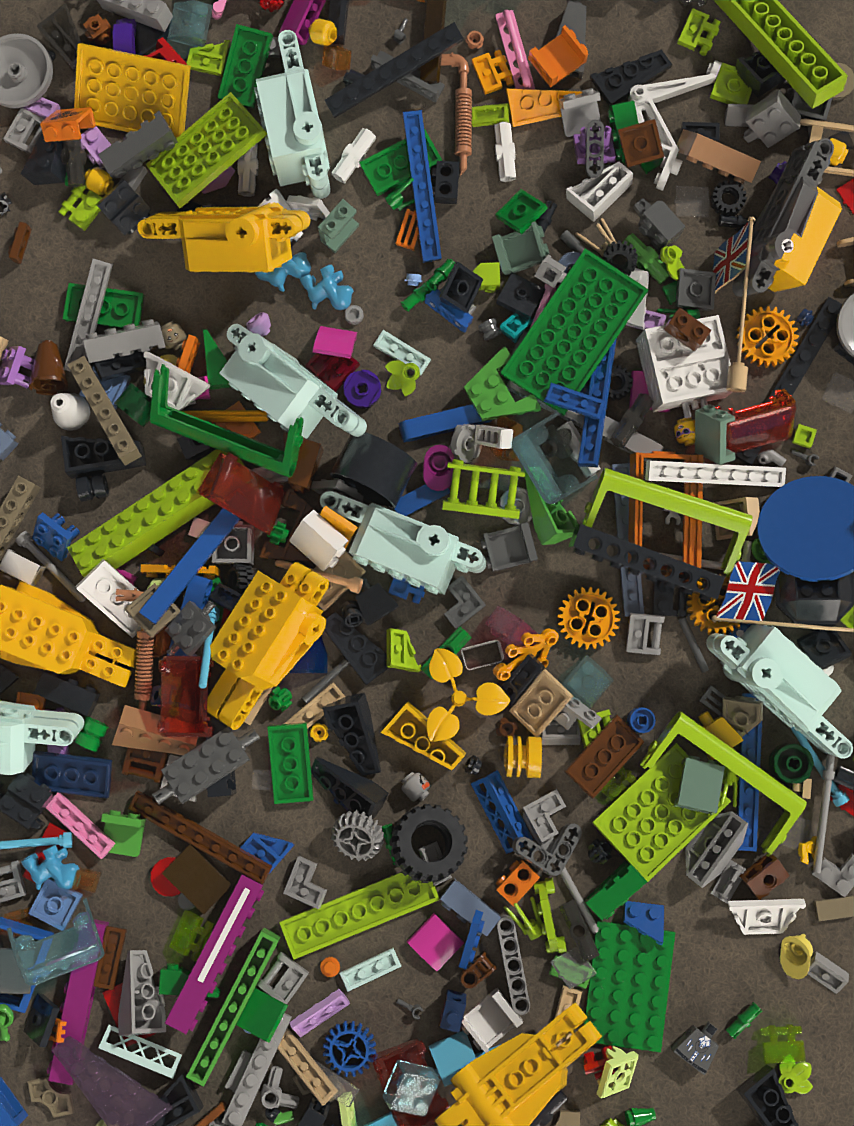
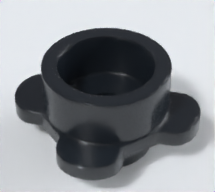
M475 755L468 758L465 763V772H468L469 775H476L481 768L482 761Z

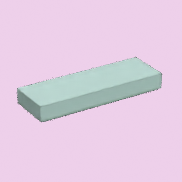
M385 330L381 332L373 347L394 360H400L405 364L415 363L420 369V376L431 361L430 358Z
M391 948L339 974L348 992L401 967L394 948Z

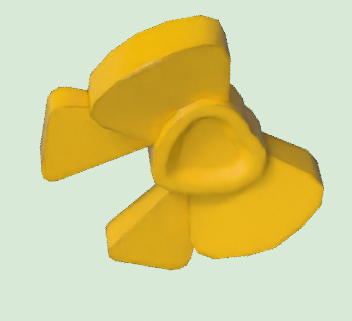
M813 836L806 843H799L798 853L801 857V862L809 864L808 853L812 854L814 859L817 836Z

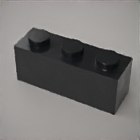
M53 671L42 673L34 691V694L86 716L92 715L101 695L96 693V688L88 685L84 688L78 685L79 681L69 677L67 680L63 679L61 674Z

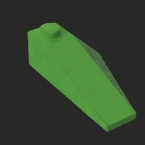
M526 467L524 472L533 524L541 544L551 545L571 538L576 525H578L575 516L571 511H565L560 504L563 502L562 498L552 493V485L540 468Z

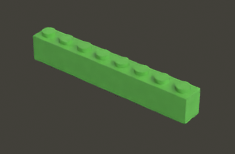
M263 928L186 1076L188 1079L203 1087L206 1084L281 936L266 928Z

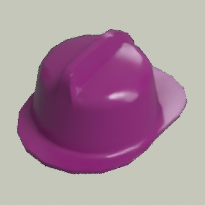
M434 445L425 454L423 476L426 485L432 490L442 491L451 485L453 468L447 467L448 462H452V459L455 458L451 449L447 446Z

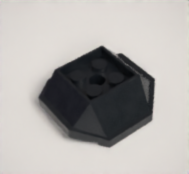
M780 571L775 584V605L794 624L836 626L854 606V572L835 580H817L820 587H813L810 584L812 581L800 580L798 577L790 574L787 575Z

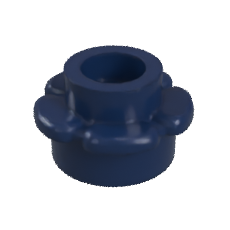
M804 309L799 314L796 321L800 323L801 327L804 325L808 326L814 318L812 310Z

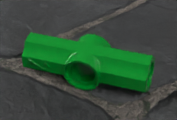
M459 626L439 648H448L456 655L472 637ZM431 656L420 669L433 680L429 671Z

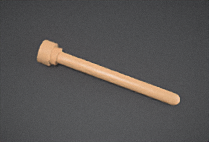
M280 559L275 561L277 567L289 569L293 564ZM312 569V571L327 578L330 582L347 586L351 592L359 593L363 585L362 578L354 577L348 579Z

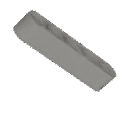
M501 915V919L496 926L511 1004L516 1014L525 1015L529 1012L530 1001L516 928L513 919L509 915ZM502 921H510L511 926L508 929H502L500 927ZM507 940H512L515 942V945L511 949H506L504 943ZM511 960L518 961V966L514 969L508 967V963ZM520 980L522 985L516 989L512 987V982ZM518 1000H524L526 1002V1005L523 1008H517L515 1006Z

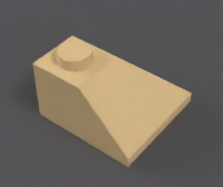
M743 497L713 502L752 515V524L747 536H752L760 515L758 498ZM715 525L717 540L732 538L734 531Z

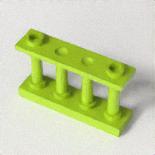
M452 459V462H448L447 468H453L450 497L447 500H443L442 510L519 519L520 510L516 509L515 506L518 476L525 477V472L521 471L520 467L510 466V469L470 465L464 464L463 460ZM461 469L472 470L469 500L467 502H459L457 498ZM480 472L491 473L489 496L486 505L478 504V501H476ZM499 474L511 475L508 500L505 507H499L495 503Z

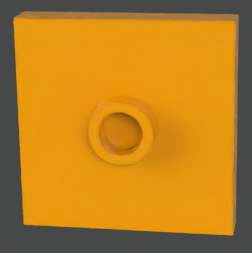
M325 506L320 516L348 540L344 547L346 549L358 527Z

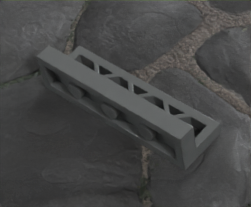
M380 50L377 56L373 54L371 68L375 70L394 57ZM414 70L396 81L435 103L445 88V84L441 82L428 84L420 79L421 72L418 70Z

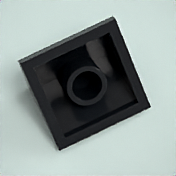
M456 261L439 296L441 302L464 313H468L483 278Z

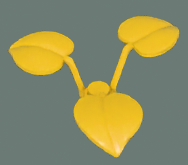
M441 648L434 650L429 671L432 678L440 683L451 680L454 691L451 696V703L453 705L448 712L443 707H437L429 714L427 734L431 742L447 740L455 736L459 730V720L451 713L455 707L463 706L466 701H477L475 706L477 712L487 716L501 712L510 702V698L501 687L494 683H484L479 686L476 691L477 697H467L463 691H458L453 677H457L462 673L461 660L451 651Z

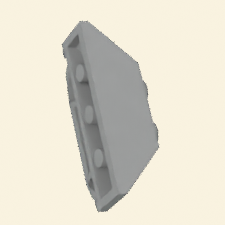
M732 811L718 814L685 848L686 876L701 888L719 876L742 845L748 823Z

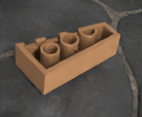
M683 129L677 143L678 153L687 156L686 160L693 163L699 161L703 163L702 167L709 170L716 168L718 169V174L728 177L730 174L734 176L733 180L744 184V181L752 183L761 161L685 129Z
M125 705L112 745L185 755L195 748L201 727Z

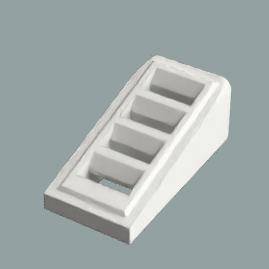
M478 424L476 425L474 444L499 449H510L512 447L513 430Z

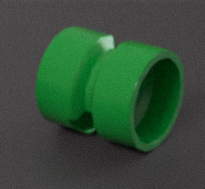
M86 716L83 730L79 732L74 742L86 749L97 752L102 743L100 738L105 736L109 726Z

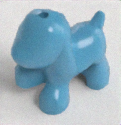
M299 252L292 259L283 263L282 267L274 268L273 272H255V275L258 279L267 281L284 292L283 284L287 275L301 279L310 274L311 265L307 259V254Z
M332 264L320 269L323 279L317 285L315 284L316 279L314 275H306L300 279L301 284L308 292V297L312 301V308L314 310L317 308L318 303L325 298L330 300L331 305L336 310H345L350 306L354 292L353 288L349 285H337L343 280L342 271L334 273Z
M53 845L43 850L45 860L40 865L36 853L27 856L21 861L23 867L30 873L32 880L35 882L37 890H40L42 883L50 877L62 889H71L77 883L80 868L74 863H62V860L68 856V851L64 847L58 850L56 845Z

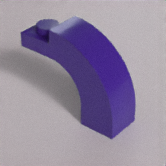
M123 18L117 20L116 24H113V50L135 54L137 26L135 19Z

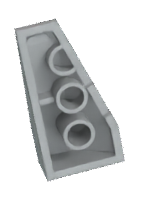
M129 950L127 952L118 1013L119 1036L166 1032L165 1008L159 1000L158 986L155 987L152 977L154 972L147 950Z

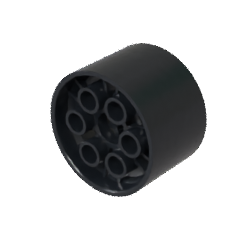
M365 432L362 436L354 437L350 434L330 472V476L333 479L343 480L344 484L349 487L356 488L358 493L363 495L365 499L394 509L417 467V462L400 448L375 435Z

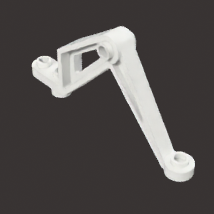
M715 60L714 64L710 63L706 72L708 75L635 85L632 87L628 102L633 100L635 102L638 123L644 122L642 111L645 110L650 120L655 119L664 157L660 167L663 168L662 173H657L654 184H657L656 189L663 191L669 174L677 175L683 161L676 158L679 149L654 103L714 83L722 62Z

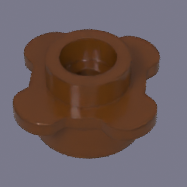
M502 718L499 728L496 729V734L506 738L507 736H513L514 738L513 734L518 729V724L508 721L507 718Z

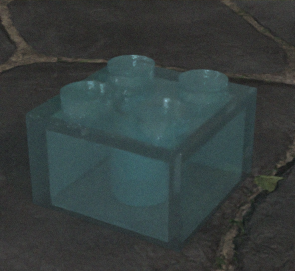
M397 1060L382 1096L390 1110L425 1117L440 1079L432 1067Z

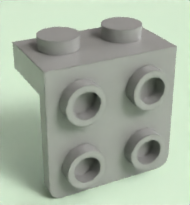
M593 88L583 90L582 94L575 95V93L564 95L563 99L558 100L564 132L567 137L581 134L580 130L582 127H585L586 132V126L592 120L601 121L597 101L601 100L600 93L593 90ZM596 124L592 127V130L599 129L596 127Z

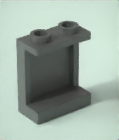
M528 522L516 527L488 534L484 533L483 539H480L482 549L487 550L488 557L485 558L487 568H491L492 572L538 560Z

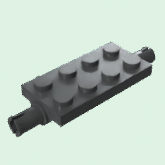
M226 727L163 768L161 771L167 779L168 785L153 793V797L156 798L155 800L158 804H161L172 795H177L180 802L184 804L248 762L250 759L245 752V748L260 739V737L253 728L238 738L235 737L230 727Z

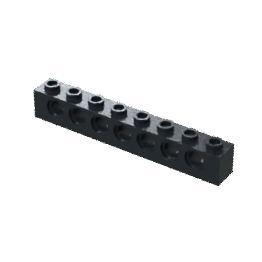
M582 524L576 525L569 544V548L574 549L573 552L584 556L586 553L592 556V560L598 562L605 560L610 562L609 566L617 569L624 567L628 569L627 572L637 576L639 573L646 576L645 579L649 581L664 582L663 586L672 589L675 587L681 588L682 593L687 595L697 594L699 599L707 602L718 600L725 577ZM590 539H593L596 543L593 550L588 545ZM609 545L614 549L612 556L607 554V547ZM627 552L630 553L632 557L629 563L625 560V554ZM645 559L649 561L648 569H645L643 567V561ZM663 565L667 568V574L665 576L661 574V568ZM681 572L685 575V580L683 582H680L679 580V574ZM698 579H701L703 583L700 589L696 584Z

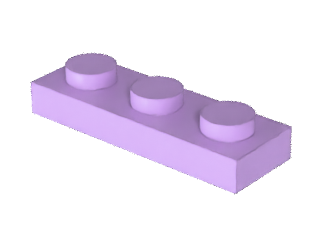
M338 989L289 1023L291 1028L302 1037L348 1006L350 1002L343 992Z

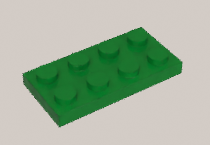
M236 24L217 97L219 100H222L231 92L244 107L255 108L257 99L254 87H257L256 79L263 77L273 39L272 33Z
M424 129L429 169L437 166V161L443 160ZM406 139L359 162V166L376 196L407 182L411 178Z
M68 284L63 313L64 321L76 323L86 285ZM107 288L97 326L124 329L123 326L128 324L139 326L144 294Z
M307 722L268 726L274 804L313 801Z

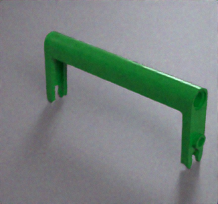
M162 364L161 374H159V370L155 369L151 385L150 422L152 424L283 476L292 477L297 466L299 448L303 442L302 430L304 419L302 417L296 419L294 426H289L284 452L169 407L167 404L169 368Z

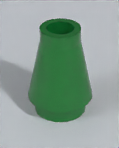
M629 1108V1110L625 1111V1120L627 1126H642L656 1120L654 1108Z

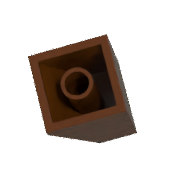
M285 432L283 434L284 449L286 447L288 433ZM303 438L299 448L295 472L292 477H288V482L292 489H294V492L302 495L305 492L310 493V487L315 479L324 451L320 443Z

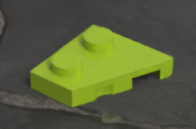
M224 40L225 43L217 45L211 43L204 47L190 48L187 65L191 66L190 70L223 77L231 46L230 40Z
M394 628L386 630L387 667L417 673L422 671L420 669L422 666L417 665L414 654L416 652L410 643L407 631Z

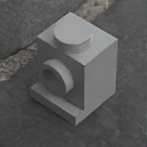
M547 255L538 268L535 277L554 288L558 282L561 284L567 276L564 272L567 267L552 259V256Z

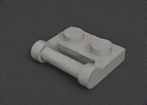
M21 107L3 140L30 155L42 133L40 123L45 119ZM39 124L40 127L30 145H26L25 143L35 125Z
M630 613L626 652L660 655L661 628L665 616ZM649 622H654L652 647H647Z
M18 860L11 862L10 865L0 867V876L13 872L14 878L0 882V903L27 895Z
M280 952L275 964L265 978L261 979L257 985L273 998L288 1004L309 972L293 961L288 955ZM285 963L289 968L274 988L271 987L269 984Z

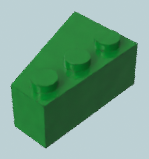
M634 100L612 105L607 111L612 129V140L616 145V160H619L622 164H625L617 130L639 124Z
M625 860L584 902L601 920H607L614 914L616 908L625 904L647 881Z

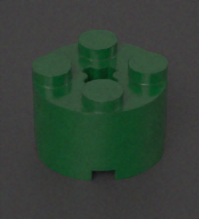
M130 383L114 404L142 427L150 421L152 399Z
M791 743L781 744L769 755V767L777 779L796 784L809 778L814 761L811 753L803 746ZM789 760L794 761L792 763V767L788 766V764L790 763Z

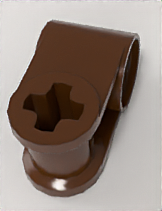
M485 951L475 957L473 963H470L467 969L461 971L460 980L464 987L474 988L496 970V964L491 963L486 957ZM467 973L474 974L472 982L464 981V976Z

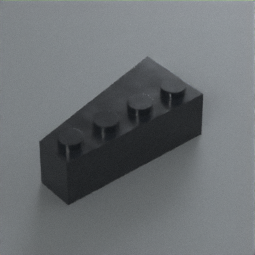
M760 51L752 53L750 57L744 58L743 56L737 59L736 70L738 76L748 88L752 89V92L757 97L785 81V78Z
M61 436L65 472L71 479L146 466L144 447L139 441H134L142 457L124 465L110 440Z
M207 717L205 722L202 723L203 733H206V740L228 727L215 717ZM235 770L207 788V796L220 797L236 794Z
M765 1065L736 1089L763 1126H799L773 1067Z

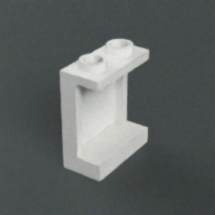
M496 988L463 1015L461 1028L467 1035L469 1033L474 1038L473 1043L479 1051L483 1049L487 1053L494 1043L515 1026L518 1028L523 1021L514 1012L511 1004L500 990Z

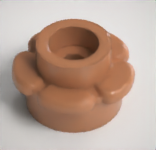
M478 31L470 32L466 37L468 47L470 49L482 47V42L484 41L482 34Z

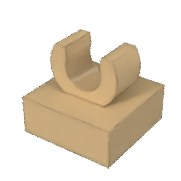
M806 779L803 781V784L793 783L792 791L802 792V798L810 799L812 779Z

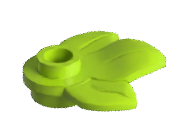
M675 245L665 246L661 249L660 258L666 264L669 275L674 280H678V270L684 268L680 261L682 250Z
M400 360L389 362L385 368L392 375L387 382V388L392 390L402 389L404 396L413 393L416 388V380L420 375L419 367L415 363L405 364ZM410 368L414 370L412 376L408 374Z
M790 1054L786 1055L780 1062L779 1070L781 1075L778 1078L784 1092L808 1093L813 1088L812 1084L807 1080L811 1075V1064L808 1062L796 1064ZM787 1079H790V1080H791V1086H790V1087H788V1086L786 1085V1080H787Z

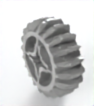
M357 810L354 813L348 811V813L342 814L334 823L331 832V840L334 841L333 846L338 847V852H343L344 857L348 855L351 860L356 858L358 862L361 859L367 861V859L373 858L379 853L384 843L382 826L377 825L378 820H372V815L367 817L365 812L359 814Z

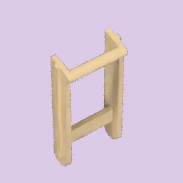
M806 118L800 121V125L811 127L809 143L822 139L823 128L854 133V125ZM828 166L824 173L854 177V170Z

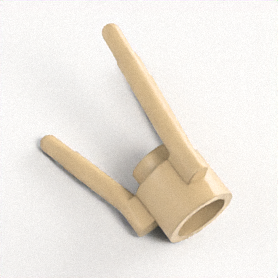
M601 218L600 221L604 229L599 223L596 226L606 240L602 244L603 250L578 232L575 235L603 257L606 247L608 245L611 246L612 242H615V244L617 242L605 220Z

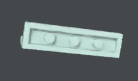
M108 1025L98 1047L99 1049L172 1079L174 1078L182 1054L136 1035L126 1036L129 1038L125 1040L120 1036L121 1042L112 1045L106 1042L111 1030L119 1033V1029ZM134 1039L137 1041L140 1049L134 1052L127 1051L125 1042ZM141 1043L146 1044L147 1046L142 1048ZM123 1044L124 1049L117 1046ZM153 1047L156 1049L158 1057L149 1060L145 1057L143 1050ZM159 1050L165 1053L160 1055ZM141 1051L142 1056H139L136 1053ZM168 1054L176 1057L172 1069L164 1066L162 1057ZM159 1059L161 1064L156 1063L154 1061Z

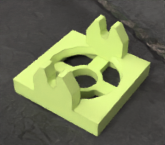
M615 1046L611 1050L607 1048L606 1055L609 1060L605 1063L602 1077L597 1080L599 1085L597 1095L601 1099L629 1088L638 1060L636 1052L632 1051L626 1054ZM618 1067V1070L612 1075L613 1068Z

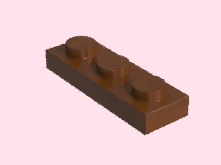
M106 926L93 984L94 987L114 989L127 929Z

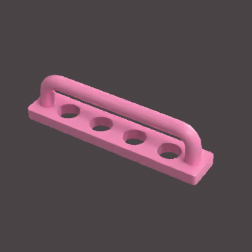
M504 10L502 13L496 14L495 18L509 68L513 74L512 79L515 89H535L513 10ZM506 26L508 28L509 34H506L503 30ZM512 43L514 51L508 48L509 44ZM517 60L519 68L514 67V61ZM521 77H522L523 85H520V84L518 83V79L521 78Z

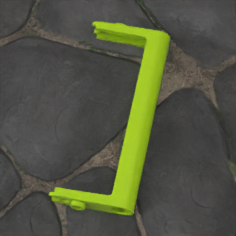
M608 468L603 469L592 499L586 503L584 509L586 515L582 525L592 528L606 492L612 491L732 530L734 534L721 565V569H724L723 573L726 574L725 577L728 578L735 563L741 558V548L751 527L752 515Z
M679 711L666 726L659 738L649 745V751L640 765L644 769L647 767L651 769L677 734L691 741L784 809V813L761 845L763 848L762 852L764 854L767 852L766 856L769 857L778 845L785 841L788 831L804 811L807 802L683 712Z

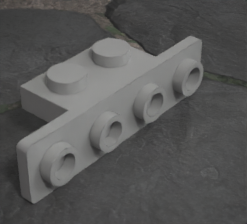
M574 696L554 718L556 722L567 730L573 726L577 718L591 729L601 720V717L595 711L589 709Z

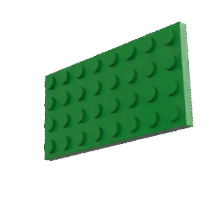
M585 248L500 374L564 416L568 411L567 409L544 402L550 383L581 392L649 289Z

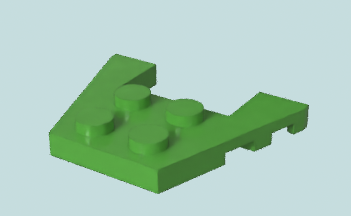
M506 346L464 386L467 396L482 421L503 418L508 415H521L526 412L541 411L540 404L532 394L515 402L500 377L498 371L503 369L512 357Z

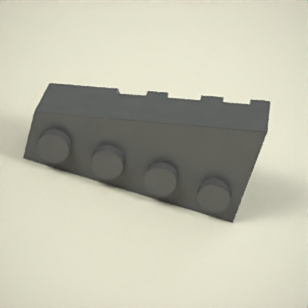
M160 111L154 114L155 119L151 122L145 120L141 123V128L138 131L127 133L123 142L116 141L98 154L107 172L113 179L122 178L126 175L127 171L139 168L143 162L148 159H155L160 152L170 150L178 143Z

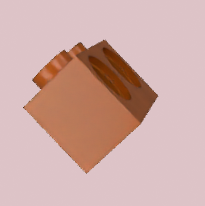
M522 859L519 862L516 860L509 867L511 871L507 876L503 874L496 881V890L513 907L514 903H517L540 878ZM526 869L528 876L525 879H520L518 877L519 870ZM509 883L515 886V890L512 893L504 891V887Z

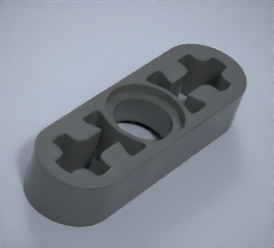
M592 120L586 126L585 171L589 177L596 178L602 174L604 168V125L599 120ZM594 124H596L597 128H600V131L596 133V138L600 137V141H589V138L594 137V132L590 131ZM594 143L600 147V151L596 155L592 154L589 150L590 145ZM589 157H600V160H596V167H599L596 174H593V171L589 169V167L593 166V160L589 161Z

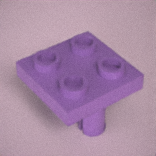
M605 126L604 164L614 163L616 156L611 137V127ZM582 127L580 130L581 134L573 135L577 164H585L586 132L585 127ZM594 133V137H593V138H589V141H592V140H599V141H600V137H599V138H596V133ZM594 143L590 145L589 150L592 154L596 155L599 153L600 147ZM589 157V161L593 160V164H594V163H596V160H600V157H598V158H590V157Z
M12 346L4 349L1 356L0 385H14L15 383L26 389L29 387L27 382H29L30 377L18 373L20 366L31 371L33 368L32 364H34L35 359L24 355L26 348Z

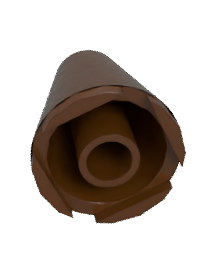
M45 340L38 345L29 380L30 390L32 391L33 388L40 395L58 394L57 391L63 390L64 393L68 389V381L58 346L50 340Z

